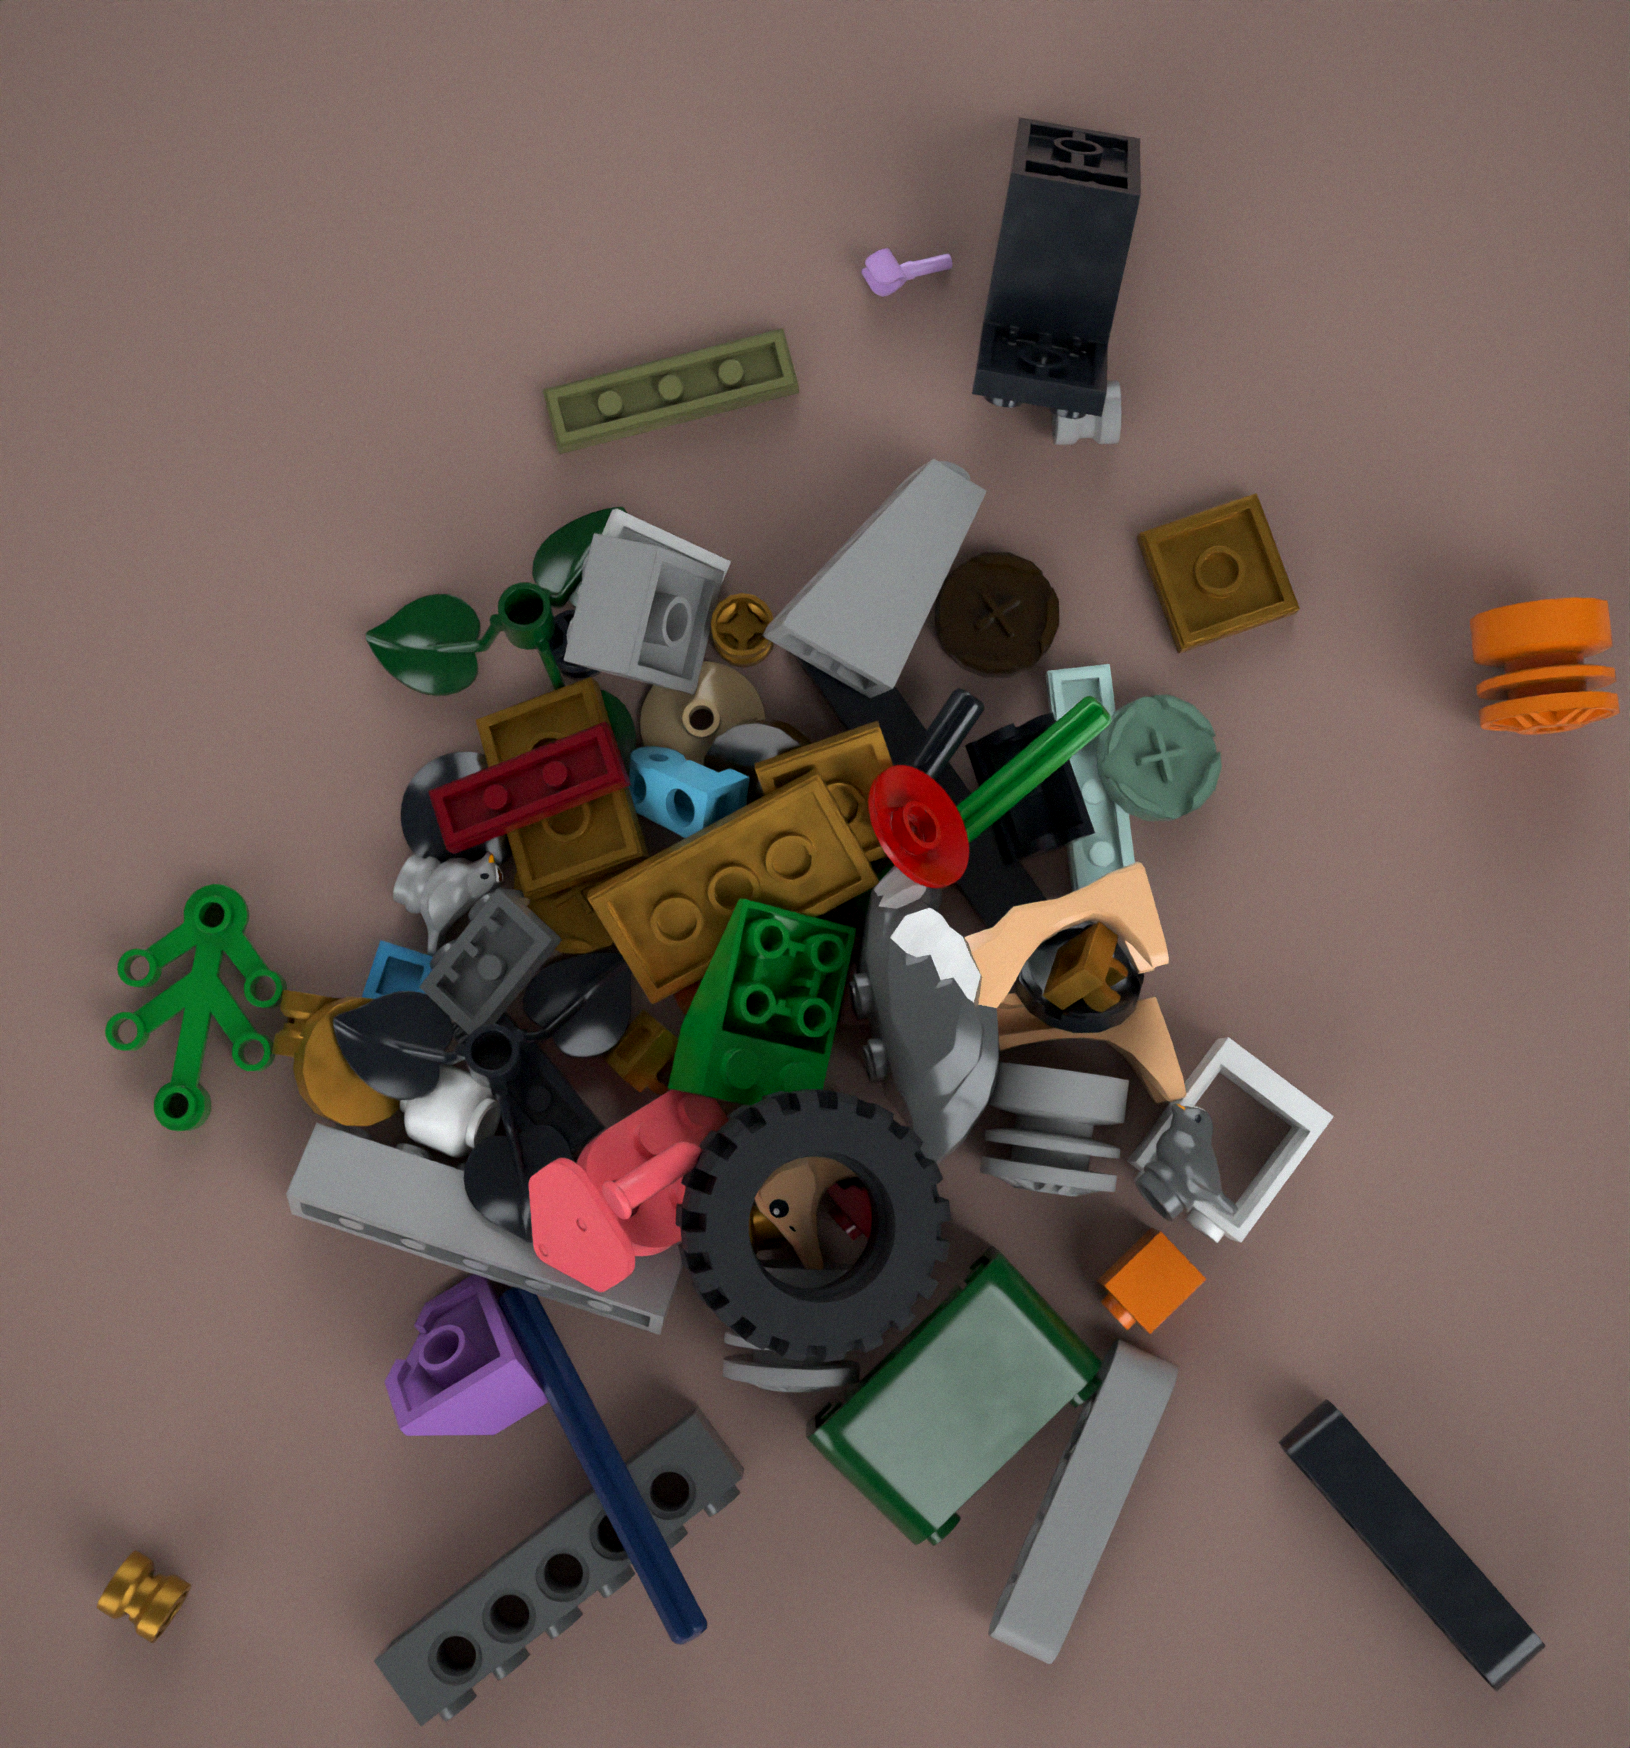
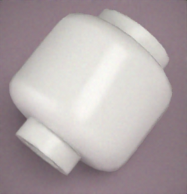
M440 1064V1077L433 1092L425 1097L414 1100H400V1110L405 1113L404 1125L407 1135L421 1145L454 1158L469 1155L474 1147L483 1139L494 1136L501 1116L499 1104L492 1094L491 1088L477 1083L469 1072L445 1064Z

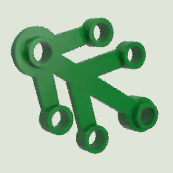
M211 884L196 890L189 897L184 907V923L146 950L137 948L125 952L119 959L117 966L118 975L125 984L137 988H147L159 980L163 967L196 947L192 972L134 1013L120 1012L109 1019L105 1028L106 1039L112 1047L122 1051H135L147 1043L150 1033L184 1010L171 1082L162 1086L154 1099V1113L157 1120L162 1126L172 1131L194 1130L203 1125L210 1115L211 1098L208 1091L199 1084L212 1015L233 1043L232 1057L239 1068L245 1071H263L275 1059V1054H272L274 1045L272 1040L266 1035L257 1032L219 977L224 951L245 977L244 994L252 1005L267 1009L280 1005L283 990H287V984L282 975L268 968L244 933L249 922V910L246 901L236 890L221 884ZM220 904L225 913L224 919L220 925L211 928L205 921V912L210 906ZM145 957L149 963V972L145 978L136 980L131 974V964L136 958ZM264 977L272 978L276 985L275 994L267 1001L260 1000L256 994V985ZM130 1019L137 1026V1035L132 1042L126 1044L120 1040L118 1030L124 1021ZM257 1040L264 1048V1055L260 1062L253 1065L245 1059L244 1048L250 1041ZM178 1093L183 1094L189 1103L186 1114L180 1118L173 1116L169 1109L171 1098Z

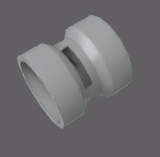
M1117 380L1107 381V394L1102 417L1086 414L1083 418L1069 419L1051 413L1054 445H1074L1080 438H1093L1098 444H1118L1121 430V391L1119 382Z

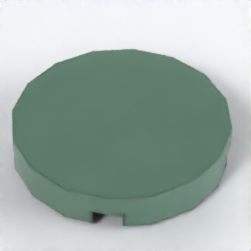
M1172 695L1142 697L1118 708L1111 716L1112 721L1110 725L1101 732L1096 747L1098 775L1108 796L1126 813L1146 821H1172L1199 809L1215 791L1222 768L1221 752L1216 753V744L1212 738L1216 734L1210 721L1193 704Z

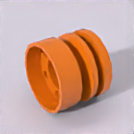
M1579 597L1544 599L1494 608L1479 613L1470 619L1473 659L1475 663L1504 668L1505 674L1489 678L1476 685L1477 695L1481 699L1507 700L1488 705L1479 710L1480 727L1483 730L1512 731L1523 735L1550 734L1579 729L1588 723L1611 718L1620 713L1619 698L1616 693L1591 691L1616 682L1615 669L1595 664H1584V658L1597 655L1613 647L1609 604L1606 600Z

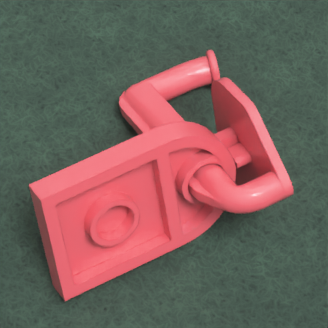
M670 1090L609 1127L590 1141L581 1152L577 1163L570 1159L558 1158L535 1173L529 1179V1198L533 1247L539 1259L595 1291L605 1292L633 1273L635 1256L655 1255L681 1241V1229L675 1223L676 1205L682 1204L686 1188L685 1185L681 1184L683 1176L690 1172L697 1164L698 1157L703 1150L699 1145L711 1130L717 1132L728 1122L725 1113L716 1099Z

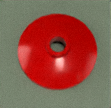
M891 766L877 775L869 791V814L876 837L889 859L904 875L925 887L944 888L959 880L968 865L969 842L961 815L949 795L933 778L911 766Z

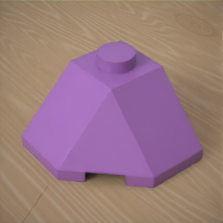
M476 1274L469 1276L425 1303L414 1324L420 1333L406 1360H395L384 1381L399 1429L406 1436L495 1435L549 1402L499 1305V1296L488 1278Z

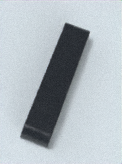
M1325 1399L1278 1442L1289 1458L1494 1690L1498 1691L1546 1647L1512 1605L1352 1423L1329 1400Z

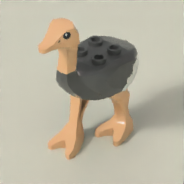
M1136 862L1107 873L1090 885L1058 899L1013 906L992 928L966 937L952 929L943 916L937 912L942 903L941 888L922 886L904 875L896 866L876 886L871 888L863 924L857 974H854L853 981L849 982L852 1007L856 1020L865 1018L868 1020L872 1039L867 1041V1045H863V1055L869 1081L871 1084L876 1082L882 1083L885 1097L897 1109L906 1125L911 1127L924 1142L920 1150L926 1158L935 1160L938 1165L963 1144L986 1109L997 1085L1000 1051L1017 1046L1048 1040L1085 1039L1104 1041L1123 1055L1155 1105L1168 1101L1173 1102L1186 1097L1183 1075L1156 997L1138 1000L1135 1011L1118 1026L1099 1033H1072L1047 1025L1029 1013L1016 993L1008 994L1023 965L1042 942L1060 931L1089 920L1095 923L1100 921L1119 936L1117 943L1138 974L1154 971L1155 967L1168 964L1169 956L1146 870L1142 863ZM804 1157L780 1166L765 1180L755 1197L759 1211L776 1225L792 1245L805 1269L823 1270L824 1268L818 1243L817 1210L823 1194L837 1181L858 1177L851 1169L830 1158Z

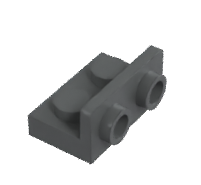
M497 888L496 891H490L481 897L469 913L468 918L471 920L469 925L457 940L446 943L437 951L430 962L432 971L419 986L468 1035L480 1026L495 1024L562 941L548 925L527 907L531 900L524 897L523 890Z

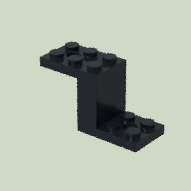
M1019 117L1009 184L983 317L972 394L984 396L991 404L1001 407L1013 408L1026 403L1048 407L1049 411L1053 414L1069 419L1083 418L1086 414L1102 417L1107 394L1108 342L1141 197L1140 138Z

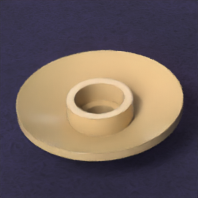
M703 661L695 695L656 685L652 686L641 710L640 731L645 747L658 746L670 748L683 754L686 760H692L703 765L705 755L718 736L743 720L758 718L756 720H765L764 707L754 686L741 673L720 663ZM706 709L713 714L714 721L708 729L697 730L691 726L690 717L696 710Z

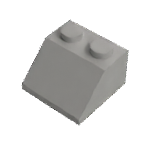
M594 533L589 554L585 558L582 567L583 581L575 614L568 626V644L563 661L695 695L711 630L712 614L717 605L724 571L658 545Z

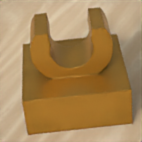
M1098 921L1059 947L1042 996L1061 1010H1064L1081 998L1084 999L1088 1006L1099 1012H1103L1118 1003L1121 996L1110 987L1126 978L1128 974L1126 967L1113 957L1119 936Z
M643 1009L627 1027L620 1041L611 1050L606 1052L602 1058L640 1093L647 1086L654 1093L663 1095L669 1089L657 1078L656 1074L668 1060L674 1061L678 1038Z

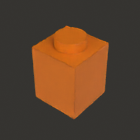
M1150 1228L1097 1282L1108 1293L1100 1303L1127 1331L1137 1323L1140 1328L1151 1334L1206 1278L1161 1231Z

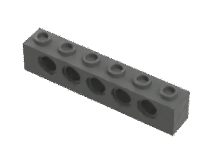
M698 1406L624 1462L669 1549L673 1548L688 1534L683 1524L702 1509L711 1517L725 1508L740 1494L735 1484L742 1479L744 1472L743 1466ZM668 1471L682 1475L689 1485V1495L677 1503L663 1501L654 1490L653 1480L655 1477ZM593 1487L388 1643L375 1658V1664L420 1726H423L438 1713L444 1722L453 1718L477 1697L472 1689L474 1685L491 1672L498 1681L506 1677L530 1656L525 1646L544 1631L550 1639L559 1636L583 1615L578 1608L579 1604L596 1591H599L603 1598L609 1597L636 1574L630 1566L632 1563L622 1543L611 1541L602 1530L601 1521L607 1514ZM560 1553H567L576 1557L582 1565L583 1577L574 1583H563L557 1580L550 1571V1558ZM508 1594L519 1596L528 1605L529 1619L518 1624L504 1620L498 1612L497 1599ZM451 1636H462L468 1639L475 1648L476 1660L468 1664H459L451 1660L445 1651V1639Z

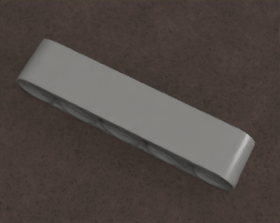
M1119 1338L1115 1339L1102 1362V1366L1097 1374L1102 1383L1085 1401L999 1598L989 1626L988 1636L1048 1664L1055 1660L1065 1641L1171 1396L1178 1375V1365Z

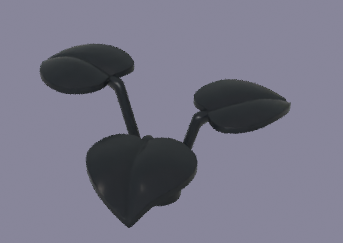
M617 953L581 954L555 962L541 970L532 979L523 998V1008L526 1016L533 1023L542 1027L540 1031L523 1032L520 1029H516L511 1032L502 1025L486 1024L475 1029L467 1038L466 1043L458 1044L452 1052H445L453 1038V1025L450 1016L427 994L421 992L398 991L383 995L359 1008L338 1014L334 1017L333 1026L339 1047L352 1070L367 1086L385 1097L396 1100H414L425 1097L433 1092L438 1084L440 1063L453 1065L462 1060L466 1061L469 1072L477 1083L484 1087L495 1088L507 1137L491 1136L483 1139L474 1147L464 1167L463 1179L465 1190L474 1208L486 1220L516 1235L527 1243H533L529 1179L558 1158H566L572 1161L573 1158L565 1139L553 1127L535 1125L521 1133L518 1132L507 1085L517 1077L521 1068L519 1047L521 1045L544 1043L550 1037H553L558 1049L565 1055L573 1058L598 1057L611 1050L623 1037L628 1027L631 1015L632 971L622 954Z

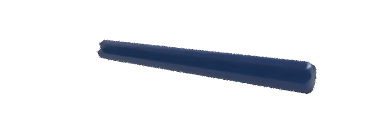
M512 1287L499 1297V1305L671 1641L680 1645L692 1641L707 1629L706 1618L538 1296L521 1288Z

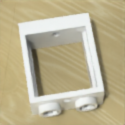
M1226 1037L1215 1041L1184 1083L1186 1097L1169 1103L1127 1160V1162L1140 1171L1134 1179L1136 1181L1145 1173L1144 1166L1156 1160V1143L1160 1136L1171 1126L1173 1116L1172 1105L1194 1106L1219 1072L1289 1124L1292 1128L1235 1205L1239 1209L1233 1216L1225 1214L1212 1204L1194 1201L1191 1208L1192 1211L1186 1218V1221L1216 1243L1220 1241L1223 1235L1237 1242L1244 1240L1334 1117L1232 1039Z

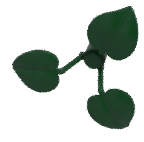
M613 507L592 512L571 521L551 534L541 544L533 560L532 576L535 584L529 582L516 583L502 593L498 601L499 614H493L490 617L491 625L481 639L478 640L481 632L479 618L469 604L453 595L433 594L408 603L388 620L368 630L365 635L369 647L383 668L403 685L425 695L447 696L458 693L472 685L478 675V661L475 652L487 651L499 633L504 631L506 637L514 646L525 650L537 649L554 690L565 687L566 685L548 643L555 632V618L552 608L561 609L569 601L576 609L579 597L577 592L583 581L582 567L585 558L589 554L593 534L602 535L612 510L619 509L626 513L627 511L624 507ZM601 690L610 725L629 778L630 755L632 751L637 749L635 725L626 706L611 693Z

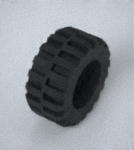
M801 1089L800 1091L793 1092L779 1091L761 1096L762 1101L751 1106L742 1105L726 1116L728 1122L717 1132L711 1130L699 1145L703 1150L698 1157L697 1164L690 1172L683 1176L681 1184L685 1185L686 1188L682 1204L676 1205L675 1223L681 1229L682 1243L678 1245L682 1264L689 1270L693 1280L691 1284L697 1294L716 1314V1317L745 1341L761 1350L767 1348L775 1351L782 1358L804 1361L806 1356H817L823 1362L845 1359L846 1351L853 1348H858L866 1353L883 1345L881 1334L889 1328L893 1327L901 1332L916 1318L909 1310L919 1296L929 1300L939 1283L930 1278L936 1260L943 1262L947 1260L950 1241L941 1238V1222L951 1220L949 1199L940 1197L936 1186L937 1183L943 1180L942 1174L936 1161L926 1158L920 1150L924 1142L911 1127L900 1125L893 1119L894 1114L876 1103L863 1101L854 1095L816 1089ZM804 1157L830 1158L851 1169L865 1185L872 1211L870 1235L866 1247L857 1262L837 1280L815 1288L792 1286L773 1277L756 1257L749 1236L750 1212L762 1184L780 1166Z

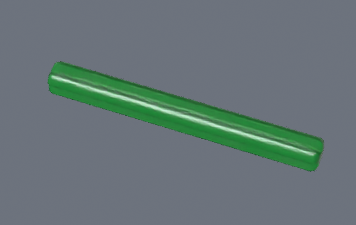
M1092 696L1084 697L956 806L965 825L969 843L1110 725L1112 721L1110 714L1096 698ZM893 862L877 874L879 881L895 866ZM871 889L857 895L853 899L855 906L864 917Z

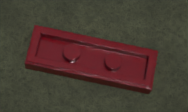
M605 721L428 792L446 849L456 854L630 786L631 783L612 727Z

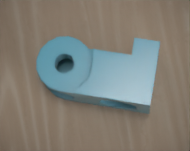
M658 746L637 748L630 755L629 780L631 785L629 790L636 813L684 838L746 806L749 776L731 768L718 773L692 760H686L684 755L676 750Z

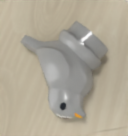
M487 852L482 859L470 861L466 858H450L442 864L434 857L429 856L424 859L420 856L412 855L405 862L397 877L393 891V900L404 905L410 913L422 914L429 934L428 955L434 957L437 951L445 945L447 933L453 924L466 914L481 897L501 887L503 874L494 862V856L491 852Z

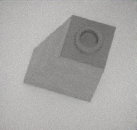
M932 459L921 466L895 489L768 624L763 637L869 698L893 689L987 491L971 482L968 472L951 462Z

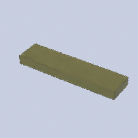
M783 328L543 389L560 454L799 393V385Z

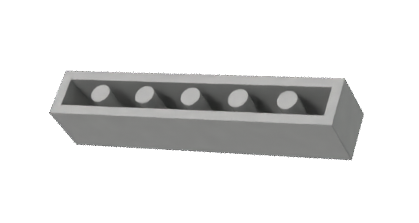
M316 1123L286 1193L293 1215L515 1288L518 1287L530 1293L658 1335L661 1334L684 1266L678 1249V1245L682 1242L679 1241L670 1248L655 1255L635 1256V1268L630 1276L607 1291L598 1292L541 1261L534 1251L533 1243H527L516 1235L486 1220L474 1208L465 1190L463 1178L466 1163L458 1164L457 1168L433 1161V1156L429 1152L411 1144L400 1143L397 1144L396 1148L374 1142L368 1132L356 1126L336 1124V1127L332 1128Z

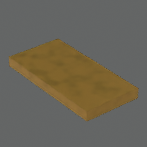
M815 768L588 891L587 899L653 1005L704 977L739 899H747L816 918L876 886L879 883V879L818 769Z

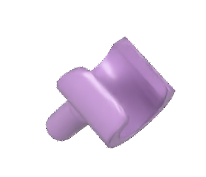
M885 248L867 257L865 260L866 268L862 269L861 273L872 291L884 297L898 290L907 280L914 279L917 276L952 269V259L950 254H943L916 261L910 260L899 265L890 249Z

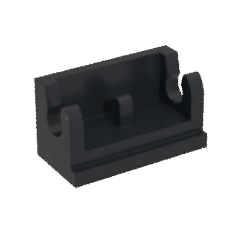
M1053 712L1035 717L1015 727L1014 723L1006 725L965 745L979 787L1056 722ZM1067 760L992 824L1006 865L1054 852L1095 833L1070 760Z

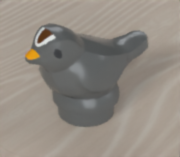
M1173 1104L1171 1107L1173 1113L1171 1126L1160 1136L1156 1143L1157 1160L1151 1161L1144 1166L1145 1173L1135 1181L1137 1189L1152 1208L1168 1221H1173L1181 1212L1187 1214L1191 1210L1194 1201L1212 1204L1225 1214L1233 1216L1239 1208L1222 1191L1217 1160L1211 1144L1213 1136L1212 1118L1207 1111L1198 1106Z

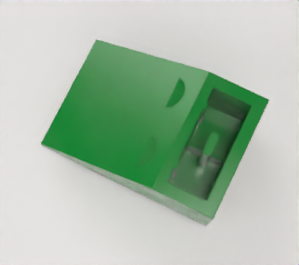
M739 899L681 1025L668 1089L746 1106L762 1101L761 1096L779 1091L823 1090L857 928L747 899Z

